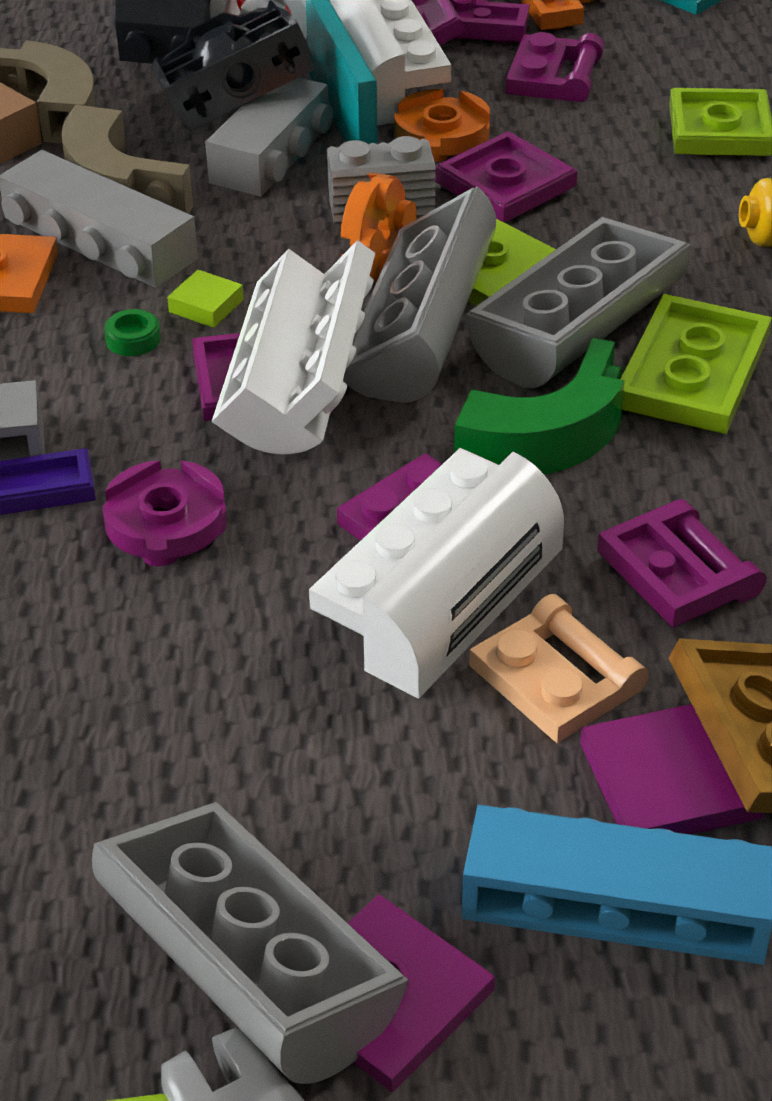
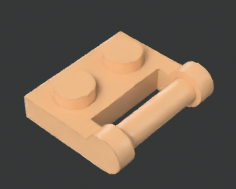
M556 594L545 596L536 604L531 614L472 647L469 655V666L556 743L561 742L580 730L581 727L590 724L641 692L649 678V671L633 657H621L572 616V607ZM555 635L602 674L605 679L594 683L548 644L545 639Z

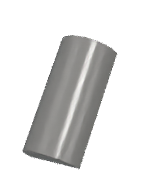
M479 187L469 189L399 230L364 310V320L354 335L352 345L356 347V353L345 370L343 382L356 392L366 397L409 403L425 397L435 387L496 231L494 208L488 197Z
M601 217L466 314V322L471 341L481 359L495 374L523 388L542 386L586 353L592 338L604 339L677 283L688 270L691 259V244Z
M217 802L94 843L92 869L98 883L289 1080L300 1084H310L325 1080L339 1073L357 1060V1052L380 1036L396 1014L403 999L408 979Z

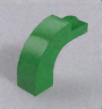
M592 338L581 367L573 381L564 388L547 395L521 398L471 389L454 425V453L459 448H462L500 465L512 452H515L530 461L543 474L570 468L594 456L611 441L621 424L625 380H620L622 367L613 365L615 342Z

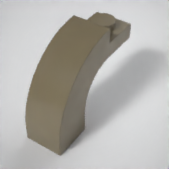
M26 40L21 49L0 48V83L37 102L43 142L63 143L62 127L74 106L97 107L91 69L76 54L47 43Z
M83 105L74 106L62 127L61 135L65 160L189 214L193 207L189 164L145 159L125 154L127 149L121 110Z

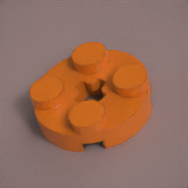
M444 89L422 90L406 96L398 103V113L394 112V135L396 138L410 136L419 140L422 138L428 140L434 161L441 162L446 160L449 155L461 154L489 140L490 108L483 99L469 92L459 90V99L444 97Z
M372 172L367 174L371 178L370 182L358 181L351 191L343 214L341 238L350 239V247L358 240L375 252L370 277L374 280L373 283H376L399 230L416 220L417 210L415 202L406 200L404 187L397 177Z

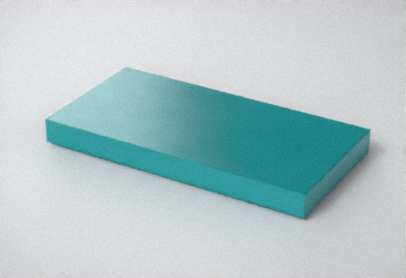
M306 0L307 44L314 69L309 72V76L312 81L328 84V101L333 109L332 119L344 141L357 140L363 141L368 145L371 143L378 145L377 81L329 0Z

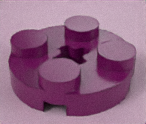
M161 460L140 463L118 474L109 483L105 491L106 502L104 506L102 505L105 532L110 541L122 551L133 556L142 557L147 564L158 567L170 565L178 557L190 555L208 546L227 527L223 484L209 469L194 462L181 460V470L174 468L162 469ZM161 507L169 511H154V508Z

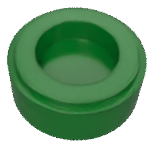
M128 309L112 315L104 325L106 345L110 351L118 355H143L154 350L161 341L159 320L155 315L145 310Z

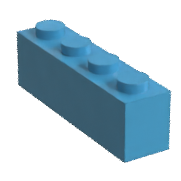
M477 804L463 872L462 919L764 965L772 930V846L751 844L738 839L723 840L675 833L667 829H646L604 823L590 818L576 819L527 812L519 808H499Z

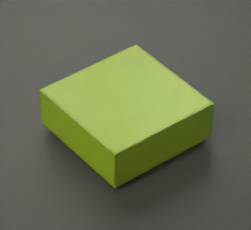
M197 270L167 297L169 312L215 328L244 300L243 284Z

